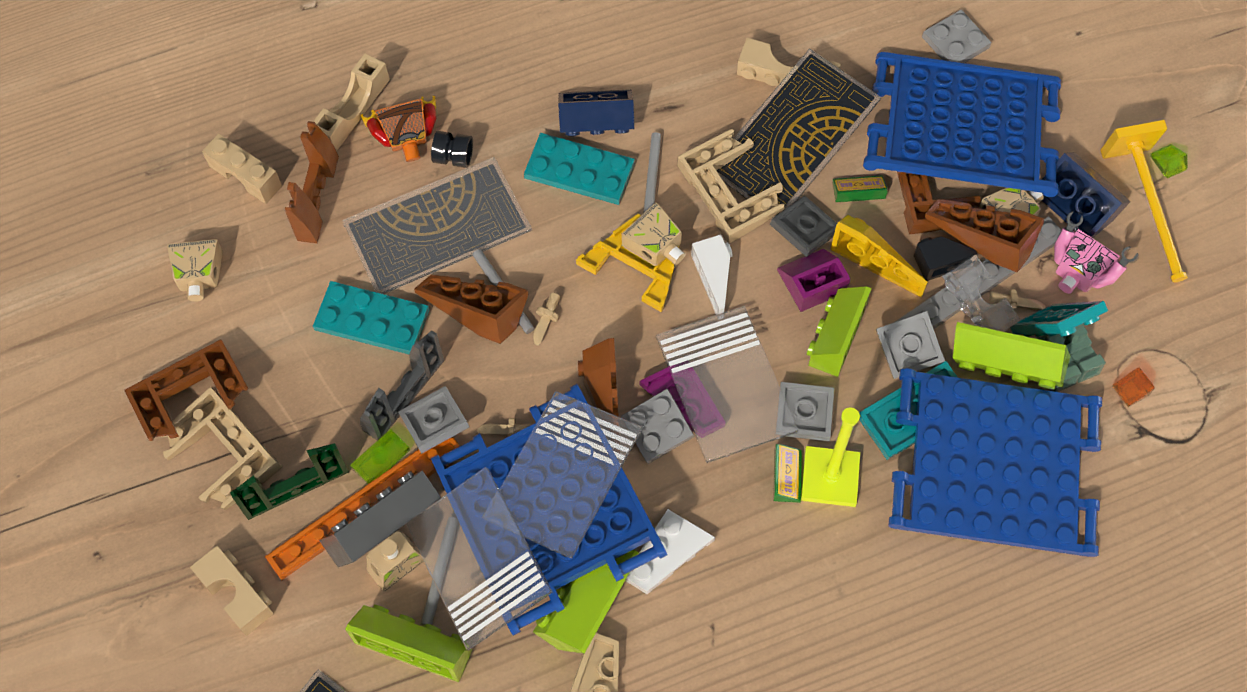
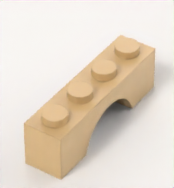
M746 38L738 60L737 75L746 79L765 82L770 86L783 87L799 67L786 66L777 61L771 52L770 44ZM817 57L839 73L840 63Z
M367 54L362 56L351 71L350 83L341 101L330 110L323 108L313 121L328 136L336 151L360 121L361 114L364 115L390 80L386 64Z

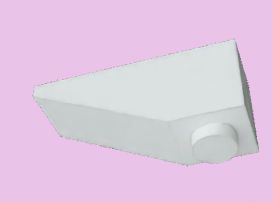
M720 234L692 243L691 250L692 259L718 321L723 320L729 263L730 257L733 256L730 244L728 242L725 243Z

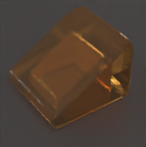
M1140 367L1127 374L1112 386L1127 407L1148 397L1155 389Z

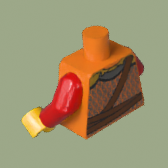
M432 95V100L428 102L422 96L418 100L376 111L372 109V115L368 118L361 114L364 125L378 142L384 147H391L392 151L403 149L406 162H411L421 158L417 145L427 143L426 137H429L433 132L437 119L436 98Z

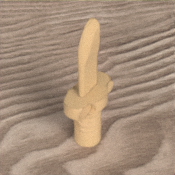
M1015 289L1010 290L1008 295L991 292L989 296V302L1008 305V311L1015 312L1016 306L1038 311L1046 308L1038 300L1018 297L1017 290Z
M556 293L550 294L545 308L538 307L536 311L541 316L533 334V340L537 346L540 345L549 322H557L559 315L554 312L560 300V296Z
M509 418L508 425L485 424L478 428L477 433L508 434L509 437L532 424H516V418Z

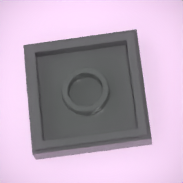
M803 196L772 218L770 225L808 257L833 238L837 223L806 196Z

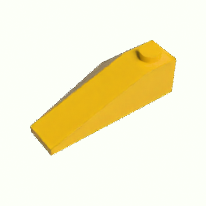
M850 215L845 216L837 223L831 251L919 297L923 296L928 282L871 226L867 225L862 219L854 218Z

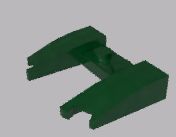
M333 443L306 450L314 467L303 468L297 471L295 476L286 480H277L267 489L253 475L230 492L233 500L246 518L250 520L349 473L336 444Z

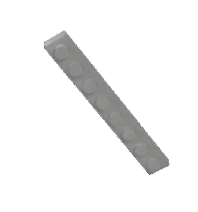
M1050 217L1044 219L1031 255L1021 269L1055 245L1062 230ZM986 259L897 321L927 311L933 329H935L1016 272L996 265Z

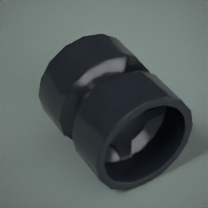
M436 131L431 149L432 162L446 165L451 161L453 166L468 168L473 152V137L463 134H457L453 137L450 132Z

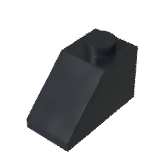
M940 236L934 239L929 237L921 240L917 244L913 256L924 279L929 281L972 267L978 254L972 248Z

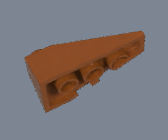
M938 199L925 214L926 219L968 247L976 250L977 253L992 263L1018 272L1030 257L1044 223V218L1022 210L1011 209V212L995 211L994 206H986V209L972 208L969 203Z
M439 275L428 276L414 289L416 294L477 335L499 344L517 329L529 295L528 290L506 282H498L496 286L487 285L484 283V280L476 279L474 283L461 282L458 277Z
M608 338L583 350V360L578 361L579 377L584 376V385L598 419L619 427L614 338ZM602 426L603 430L620 437L619 432ZM606 436L608 441L620 445L619 441ZM612 448L613 452L621 455V451Z

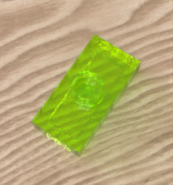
M390 429L350 466L369 484L394 466L410 451V448Z

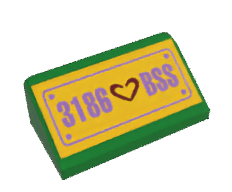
M883 175L837 178L832 180L835 202L886 199L888 189Z
M782 444L775 445L773 501L801 503L802 450Z

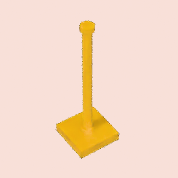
M1165 120L1117 128L1101 148L1102 157L1106 159L1133 154L1172 272L1171 281L1173 283L1183 281L1188 277L1186 272L1182 270L1143 151L1151 150L1167 130Z

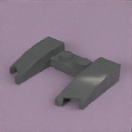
M431 330L412 346L410 351L412 371H408L403 376L401 385L396 391L390 392L387 397L385 391L378 387L360 418L362 431L377 441L383 438L400 417L398 411L409 406L444 362L437 333Z

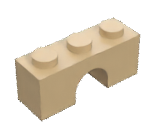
M220 134L202 151L210 168L227 179L231 175L235 176L245 186L248 193L265 204L282 187L277 172Z
M216 546L190 568L212 595L227 586L236 588L234 599L223 609L247 636L273 615V612L268 607L272 602L262 590L258 593L255 592L251 587L255 581L246 570L240 573L235 568L238 561L231 552L227 550L223 553Z

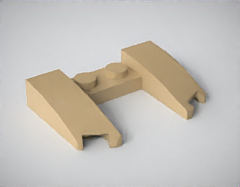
M733 129L679 155L677 161L678 168L689 185L693 184L716 219V226L729 244L753 231L784 210V204L778 205L777 193L783 191L781 182L738 204L716 171L754 146L753 141L749 138L743 144L733 139L732 136L735 131Z
M211 387L172 421L179 437L169 438L171 449L163 451L164 457L170 461L212 430L238 462L202 493L199 499L206 503L210 499L222 502L221 508L225 510L236 503L230 492L254 475L263 484L283 467L239 419L232 408L228 410L221 395Z

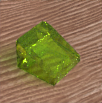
M1172 144L1150 153V157L1166 178L1186 171L1188 168L1187 154Z

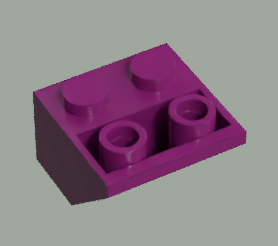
M825 249L777 268L800 312L828 301L830 296L835 298L838 289L849 287L851 279L839 258Z

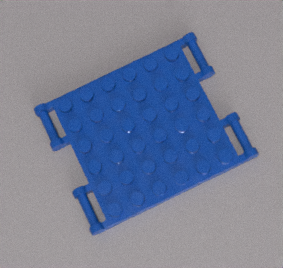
M880 52L876 55L877 73L876 81L872 86V94L876 97L891 95L888 125L879 123L868 125L867 156L863 161V167L866 170L874 171L878 168L1043 193L1046 197H1055L1058 194L1056 162L1059 160V152L1055 149L1041 147L1042 117L1049 122H1056L1060 119L1058 90L1061 88V79L1059 77L888 52ZM889 65L894 66L893 83L885 82L887 66ZM1043 87H1046L1048 90V105H1042ZM880 137H887L884 157L877 156ZM1040 160H1044L1046 163L1045 180H1039Z
M908 368L900 370L899 379L902 381L900 411L897 412L896 422L902 425L916 426L913 474H908L904 471L892 472L894 493L892 516L889 517L888 527L1086 557H1097L1099 555V546L1096 545V526L1100 501L1097 499H1079L1080 450L1089 452L1101 450V440H1099V408L1102 407V397L1094 395L1081 396L922 373ZM912 382L919 384L917 415L910 413ZM1081 407L1088 408L1087 439H1080ZM905 485L912 486L909 519L903 518ZM1078 510L1085 511L1084 545L1077 544Z
M578 384L571 386V390L538 407L536 405L530 407L529 410L536 423L488 448L479 433L473 436V440L442 456L436 455L431 458L486 580L526 552L530 554L529 557L491 582L489 587L502 580L530 559L534 562L492 592L493 595L534 566L537 568L536 572L495 599L496 602L540 573L541 575L540 579L499 606L500 610L541 581L545 583L543 587L502 614L513 636L520 633L521 628L555 610L558 613L565 609L556 589L606 563L617 582L623 579V575L657 557L662 559L668 555ZM575 399L577 400L572 405L543 419L542 416L548 414L550 408L558 409V407L552 405L554 401L566 405ZM572 409L578 410L582 413L587 414L590 420L577 416L573 413H570L569 411H571ZM566 414L593 425L596 432L581 426L577 422H571L559 416ZM557 419L567 424L562 427L550 421ZM546 423L561 430V435L543 428L541 425ZM568 425L577 427L580 429V433H576L572 430L567 429L566 427ZM539 429L549 434L542 436L537 434L536 431ZM582 430L600 437L602 443L582 435ZM564 431L577 437L575 439L567 438L564 436ZM554 436L578 446L572 449L558 443ZM582 438L605 448L608 454L593 449L588 444L579 443L576 440ZM579 447L591 451V456L579 452L577 449ZM476 450H479L478 453H476V454H474V455H472V456H470V457H468V458H466V459H464V460H462V461H460V462H458V463H456V464H454V465H452V466H450V467H448V468H445L446 465H448V464H450V463H452V462H454V461H456V460H458V459H460V458H462V457H464V456H466V455H468V454H470V453H472V452H474V451H476ZM594 453L611 459L614 466L594 458ZM649 541L653 544V547L617 565L616 558ZM548 594L549 601L514 618L512 612Z

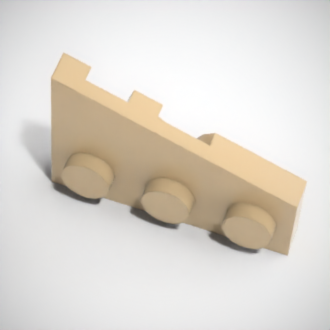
M598 633L595 634L585 654L582 656L570 692H618L619 641Z

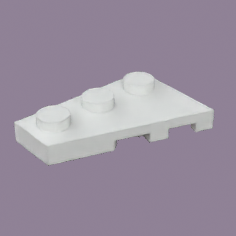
M667 509L656 526L655 531L668 555L662 559L657 557L630 571L625 581L648 594L670 577L686 561L688 562L695 557V554L701 549L710 545L715 540V537ZM651 541L644 544L639 554L653 547Z

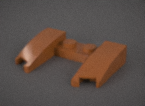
M308 121L307 127L309 132L302 131L300 136L309 160L303 190L296 183L288 182L287 190L290 192L293 200H290L289 207H285V212L297 241L318 243L323 223L318 212L321 202L319 194L320 190L325 188L326 177L334 178L339 156L328 136L315 122Z
M897 171L906 206L904 216L909 235L943 230L925 218L927 211L937 201L932 199L927 176ZM980 196L941 200L969 203L972 207L979 206L981 198Z
M221 339L124 390L149 441H153L155 437L169 436L170 439L179 437L163 401L210 376L228 410L235 405L234 400L243 390L247 391L249 389Z

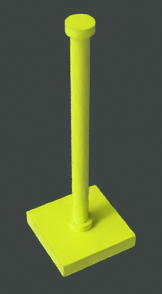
M849 407L843 410L841 415L842 425L834 449L806 446L801 501L856 507L860 452L846 451L852 429L860 418V414L855 408Z

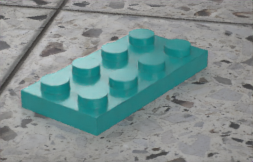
M540 133L525 169L524 179L619 205L634 167L635 159Z
M330 281L313 328L318 332L410 355L412 346L419 341L430 309L428 305Z
M1104 301L1052 304L1009 326L1013 334L1024 335L1025 337L1034 334L1036 337L1046 334L1048 337L1057 334L1063 337L1076 332V326L1080 324L1089 325L1099 321V315L1107 312L1108 309Z
M947 361L926 372L957 377ZM912 382L910 413L917 415L919 384ZM901 388L859 412L860 422L886 460L915 444L916 426L902 425L896 422L897 412L900 411Z

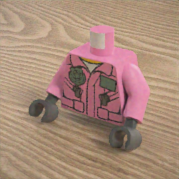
M1073 212L1069 213L1067 216L1068 225L1063 227L1054 245V261L1059 265L1056 273L1063 278L1058 284L1059 288L1063 292L1071 294L1076 287L1083 292H1088L1092 287L1099 289L1113 284L1127 269L1126 265L1128 263H1134L1138 260L1139 254L1137 253L1132 259H1127L1126 253L1131 249L1128 246L1123 249L1122 259L1119 261L1120 256L1079 229L1074 232L1075 227L1081 225L1083 216H1081L1079 223L1072 224L1070 216Z

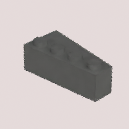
M409 471L397 480L399 482L398 486L393 489L389 486L376 495L378 500L370 505L367 502L354 511L355 516L348 521L344 518L331 527L332 532L319 540L338 568L354 563L441 498L423 471L415 474Z

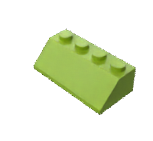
M960 322L956 324L953 359L959 364V368L968 371H974L975 368L983 369L985 374L994 377H1001V374L1012 376V380L1021 383H1028V380L1037 381L1039 386L1048 389H1055V386L1063 387L1070 360V354L1066 345Z
M631 550L616 558L615 561L619 565L639 553ZM606 563L556 589L565 609L558 613L555 610L536 620L537 625L533 633L558 650L585 654L629 572L623 575V579L616 582Z
M375 604L372 608L363 605L345 628L350 638L357 645L456 682L460 681L472 652L470 644L467 643L468 640L463 641L462 636L458 634H452L451 637L441 633L442 630L430 624H426L425 627L417 625L413 618L400 614L399 617L388 614V609Z

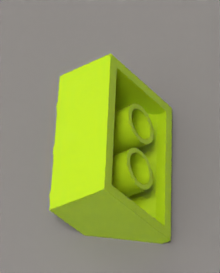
M870 287L838 289L835 298L829 297L825 307V311L828 312L826 320L820 319L815 332L819 334L817 341H811L806 354L811 356L808 366L836 377L839 376L864 314L871 292Z

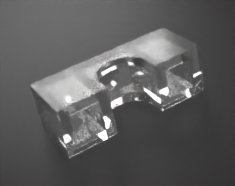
M976 254L965 259L942 275L946 288L956 296L960 302L961 310L971 318L975 326L1005 332L1020 321V318L1006 298L993 304H989L982 299L980 286L991 275Z

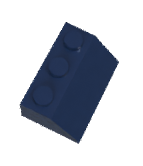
M632 89L559 93L560 133H565L567 136L580 135V132L590 131L592 135L604 134L607 130H614L615 133L623 134L628 133L629 129H635Z
M1075 152L1064 153L1056 162L1058 194L1055 197L1043 195L1044 199L1042 200L1066 223L1067 216L1071 212H1073L1070 216L1072 224L1079 223L1081 216H1083L1081 225L1075 227L1074 230L1077 231L1079 229L1091 238H1094L1113 222L1131 202Z

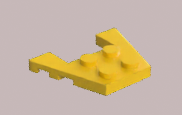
M637 214L614 230L613 234L603 242L599 241L596 243L593 249L585 255L581 254L578 256L576 264L596 275L610 255L654 279L642 295V302L662 312L675 265L665 258L658 266H654L622 246V233L641 216Z

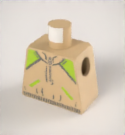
M1005 188L983 198L979 208L986 209V206H994L995 211L1011 212V209H1017L1038 216L1041 210L1038 203L1044 197L1040 192H1026L1020 189Z
M657 203L653 204L622 233V246L654 266H658L665 258L669 259L674 265H678L685 257V252L678 247L681 244L682 233Z
M217 239L167 244L173 278L179 290L187 291V298L190 301L197 302L203 300L204 289L215 288L218 284L223 250Z
M396 531L366 555L367 572L382 591L385 592L423 563L426 558L408 536L401 531Z

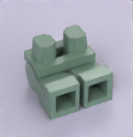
M1083 324L1076 326L1077 331L1067 336L1061 337L1060 334L1048 337L1046 334L1037 338L1066 345L1070 354L1063 387L1055 386V389H1052L1054 392L1075 385L1077 381L1080 383L1099 375L1106 363L1100 354L1097 355L1091 347L1092 342Z

